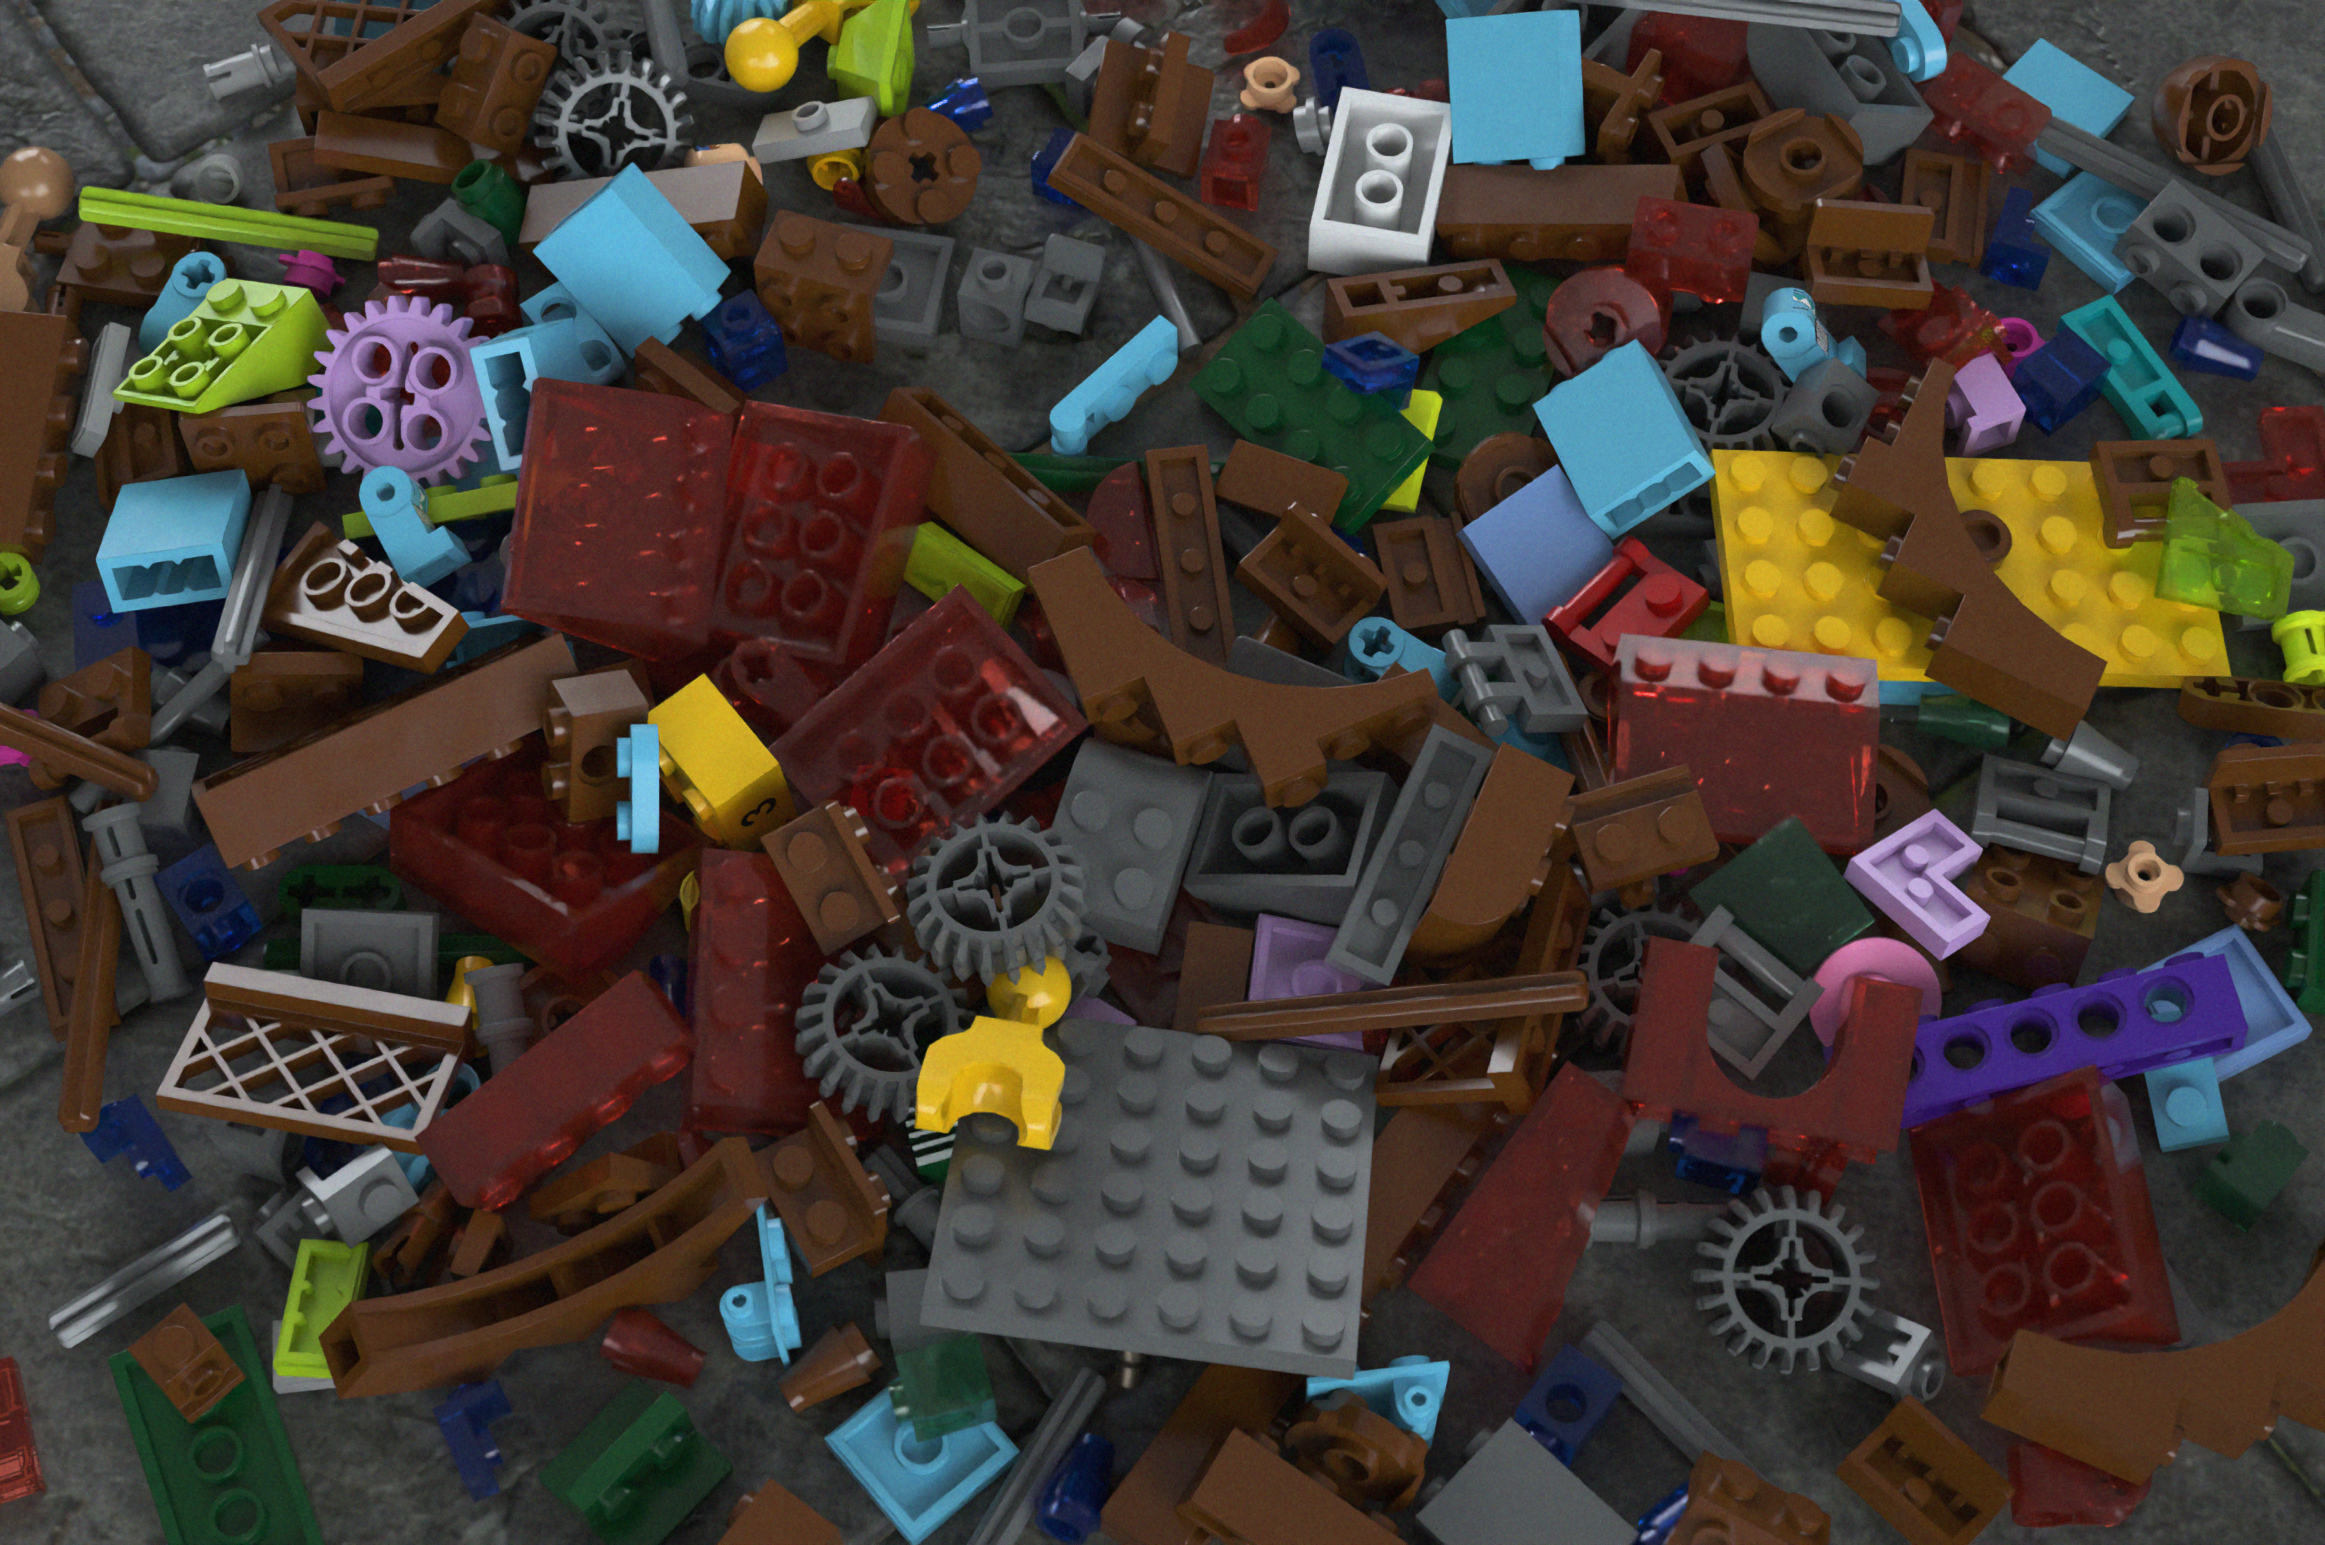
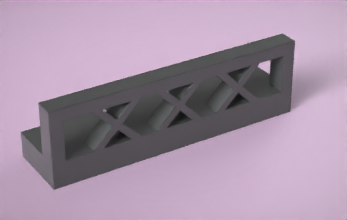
M1435 723L1425 737L1323 963L1361 980L1358 990L1389 987L1494 753Z

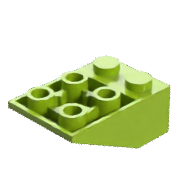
M226 278L208 290L206 299L187 318L177 322L170 328L168 337L148 357L141 359L131 367L128 373L129 376L111 394L117 401L200 414L300 386L307 382L308 376L314 375L323 366L314 357L315 351L333 352L336 347L326 335L328 330L333 329L309 289Z

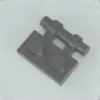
M1488 625L1480 642H1469L1465 632L1461 629L1451 630L1444 635L1442 644L1447 652L1444 659L1445 665L1451 678L1456 682H1460L1466 692L1463 702L1471 720L1480 723L1488 737H1497L1506 732L1509 723L1505 714L1515 715L1523 733L1580 732L1589 714L1544 625ZM1485 674H1495L1498 682H1489Z

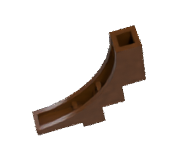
M1934 357L1924 378L1921 379L1911 375L1895 408L1906 413L1901 424L1890 419L1880 440L1868 436L1857 458L1845 453L1829 485V488L1839 492L1829 516L1886 542L1876 564V567L1886 571L1876 595L1935 622L1924 644L1925 648L1934 651L1924 676L2066 742L2087 712L2108 662L2063 637L2024 606L1989 567L1967 532L1949 487L1942 445L1945 403L1957 367Z
M1087 545L1027 568L1033 595L1088 724L1091 725L1101 720L1116 722L1132 715L1139 708V705L1149 701L1177 767L1190 762L1197 765L1210 763L1222 757L1230 746L1238 743L1268 810L1282 804L1287 808L1296 807L1314 799L1319 794L1321 788L1328 786L1325 760L1333 757L1339 761L1353 758L1367 750L1372 741L1395 733L1397 736L1410 735L1427 726L1432 717L1439 715L1438 689L1428 667L1380 682L1322 688L1272 684L1226 672L1178 649L1136 616L1108 584Z
M745 1136L722 1138L691 1167L649 1197L610 1220L557 1246L509 1265L453 1283L401 1295L350 1302L318 1337L339 1400L484 1383L516 1349L585 1342L618 1307L685 1301L720 1267L714 1252L769 1198L761 1172L756 1165Z
M2325 1235L2317 1243L2303 1283L2292 1300L2270 1319L2228 1340L2178 1352L2121 1353L2073 1346L2018 1328L1995 1360L1979 1418L2139 1486L2143 1485L2160 1464L2169 1467L2173 1463L2183 1438L2237 1461L2256 1439L2263 1442L2268 1439L2275 1427L2279 1414L2325 1433Z

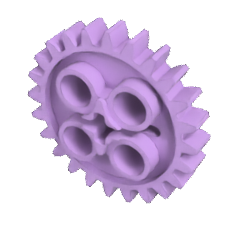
M389 296L387 310L380 301L365 302L367 320L357 312L345 313L343 316L349 333L342 330H328L326 332L330 342L336 348L333 352L315 351L314 357L326 366L325 374L308 376V382L323 388L321 397L307 402V407L324 410L326 418L318 422L313 427V431L321 433L332 432L334 439L328 444L324 452L326 455L344 452L347 454L341 469L344 474L356 473L364 468L363 481L365 476L373 469L381 466H394L403 470L418 482L423 489H427L428 482L431 487L449 485L448 473L457 480L469 478L471 474L465 459L475 463L487 461L488 456L479 445V442L481 440L493 441L469 349L490 339L488 336H478L471 339L467 337L474 320L460 317L450 324L453 306L449 304H438L431 312L428 297L414 296L408 307L404 296ZM412 342L418 344V352L415 356L410 348ZM381 344L389 350L392 358L390 370L385 376H382L376 370L373 361L375 350ZM439 355L444 356L448 360L451 368L449 381L444 387L439 386L432 376L431 367ZM402 387H405L406 391L410 393H415L414 404L409 405V401L400 398ZM371 405H374L383 417L381 432L376 437L367 430L365 425V415ZM429 416H433L442 428V437L435 448L431 447L423 436V426ZM400 435L404 443L402 450H399L396 446Z

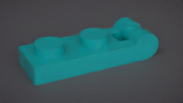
M2111 294L2060 317L2055 331L2128 425L2133 441L2168 440L2174 436L2183 439L2202 429L2203 419L2197 405ZM2158 403L2165 411V414L2157 417L2150 406Z

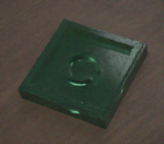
M1796 813L1688 891V894L1706 918L1720 904L1735 916L1732 921L1734 925L1798 976L1875 922V918ZM1744 967L1766 998L1776 993Z

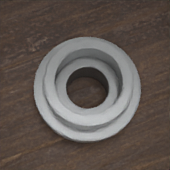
M1317 97L1306 99V105L1293 109L1297 139L1304 154L1316 151L1318 156L1326 155L1335 118L1330 106L1321 108Z

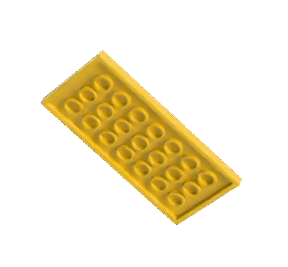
M1712 449L1709 459L1716 473L1708 481L1733 676L1937 682L1924 676L1934 651L1925 648L1924 644L1935 622L1876 595L1886 573L1885 570L1876 567L1886 542L1829 516L1839 495V492L1829 488V485L1845 454L1837 456L1832 453H1825L1823 459L1816 457L1817 453ZM1848 454V455L1857 458L1859 454ZM1944 457L1949 487L1959 513L1961 514L1969 510L1987 511L1999 517L2010 530L2012 536L2011 550L2002 565L1994 573L2024 606L2059 634L2108 662L2098 686L2182 688L2183 680L2186 676H2231L2204 540L2134 542L2127 549H2108L2103 539L2104 516L2090 462ZM2197 505L2131 507L2134 517L2199 516Z

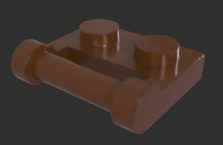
M2214 439L2095 442L2088 454L2104 516L2103 539L2108 549H2127L2134 542L2205 540L2208 546H2230L2233 544L2237 532V523ZM2202 505L2204 516L2134 517L2131 507Z
M131 645L39 689L38 718L125 754H130L146 747L150 743L151 654ZM33 757L29 760V775L33 783L41 790H53L66 784L69 780L71 773Z

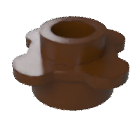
M2243 871L2236 880H2230L2227 887L2220 885L2215 891L2219 899L2225 903L2223 910L2227 916L2247 930L2255 931L2258 929L2268 932L2272 925L2279 926L2283 921L2282 916L2279 914V911L2285 905L2283 896L2269 882L2253 873Z

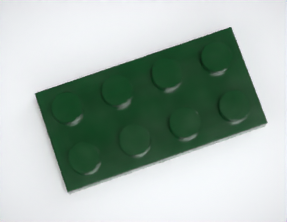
M1469 258L1468 262L1478 261L1479 259ZM1501 263L1517 293L1516 304L1437 344L1420 390L1437 392L1443 399L1432 441L1436 449L1429 455L1427 464L1457 472L1463 458L1487 437L1506 431L1522 432L1520 435H1528L1533 438L1539 417L1532 405L1549 393L1582 300L1583 285Z
M1271 296L1188 383L1209 406L1249 443L1343 474L1350 483L1332 520L1350 537L1365 524L1436 449V446L1427 436Z
M240 1303L204 1317L200 1321L218 1340L247 1378L192 1424L186 1420L128 1350L107 1357L168 1545H327L247 1312Z

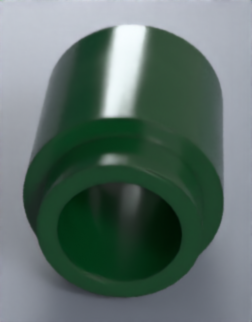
M484 158L469 163L456 175L451 185L452 191L456 194L455 201L457 206L467 214L481 218L500 231L505 245H517L528 197L502 166L492 165L488 159Z

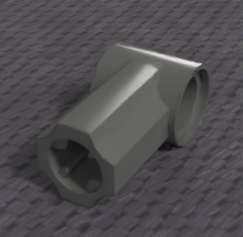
M2252 278L2241 283L2218 323L2217 333L2224 346L2236 354L2245 356L2256 355L2265 350L2325 373V315L2289 302L2287 294L2281 286L2269 279Z

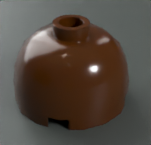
M2204 55L2185 61L2167 74L2155 93L2151 107V129L2162 152L2186 169L2215 176L2237 171L2245 163L2239 160L2246 155L2250 147L2253 146L2259 149L2266 138L2272 118V92L2268 82L2260 81L2257 72L2253 70L2258 68L2252 62L2222 55Z

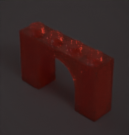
M1651 936L1644 942L1615 1101L1632 1105L1630 1117L1650 1122L1671 1124L1672 1113L1699 1118L1697 1129L1699 1131L1736 1138L1739 1137L1740 1127L1767 1132L1766 1144L1799 1151L1807 1150L1808 1140L1835 1145L1833 1157L1863 1164H1875L1876 1154L1887 1155L1897 1151L1924 989L1860 976H1854L1845 981L1833 1050L1824 1073L1812 1087L1798 1096L1783 1099L1764 1098L1748 1093L1732 1083L1719 1069L1710 1052L1706 1024L1719 949Z

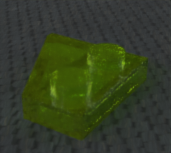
M2180 476L2172 482L2154 598L2273 622H2279L2286 618L2295 556L2272 539L2263 538L2256 534L2251 523L2232 509L2226 512L2196 490L2199 485L2192 479Z

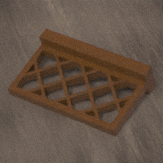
M278 0L256 13L260 25L323 98L326 110L350 115L360 114L458 56L462 36L470 27L475 11L490 17L500 15L507 21L514 17L508 7L510 0H442L425 11L412 10L414 0H402L400 8L372 6L373 0H360L359 4L333 2L332 0ZM517 0L523 10L532 6L530 0ZM295 14L315 15L310 33L287 31L280 23ZM327 17L355 19L351 37L323 34ZM367 21L395 23L394 29L377 39L363 38ZM318 49L346 52L343 59L322 71L314 64Z
M1570 863L1551 865L1536 896L1530 895L1526 904L1534 905L1531 914L1512 928H1509L1504 923L1498 931L1501 936L1488 944L1476 957L1461 964L1437 983L1473 980L1476 977L1479 979L1493 978L1486 970L1514 949L1520 954L1518 963L1500 977L1575 970L1592 904ZM1412 963L1405 986L1434 983L1430 979L1434 968ZM1564 1013L1499 1018L1481 1032L1473 1025L1472 1021L1435 1024L1420 1036L1415 1031L1416 1026L1392 1028L1372 1095H1376V1102L1380 1107L1503 1101L1512 1116L1537 1114ZM1463 1028L1472 1039L1441 1060L1433 1050ZM1486 1053L1491 1058L1486 1078L1459 1079L1456 1074ZM1424 1056L1434 1066L1413 1082H1399L1401 1074Z
M213 962L203 980L206 998L156 1093V1099L159 1109L370 1147L381 1141L389 1150L423 1156L462 1064L465 1063L470 1066L475 1056L476 1047L471 1007ZM214 1027L248 1032L244 1036L217 1047L209 1038ZM287 1039L310 1043L312 1046L280 1058L271 1044ZM260 1050L268 1064L235 1077L227 1063ZM349 1050L377 1055V1057L346 1070L337 1058V1055ZM324 1061L334 1076L301 1089L292 1074ZM412 1062L434 1066L441 1063L438 1071L411 1082L401 1068ZM214 1068L224 1082L203 1092L183 1089L187 1079ZM389 1073L399 1088L367 1101L357 1086ZM278 1080L281 1081L289 1095L269 1104L251 1101L247 1095L249 1092ZM345 1092L355 1107L332 1116L317 1113L312 1105ZM409 1103L418 1114L412 1130L384 1125L379 1119V1116Z

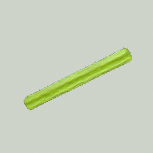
M93 186L83 187L79 198V216L86 222L298 252L300 250H308L326 256L368 262L375 260L378 251L379 233L378 229L372 226Z

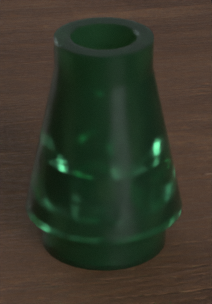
M1962 693L1922 694L1917 731L1933 733L1990 752L1991 746L2007 748L2011 716Z

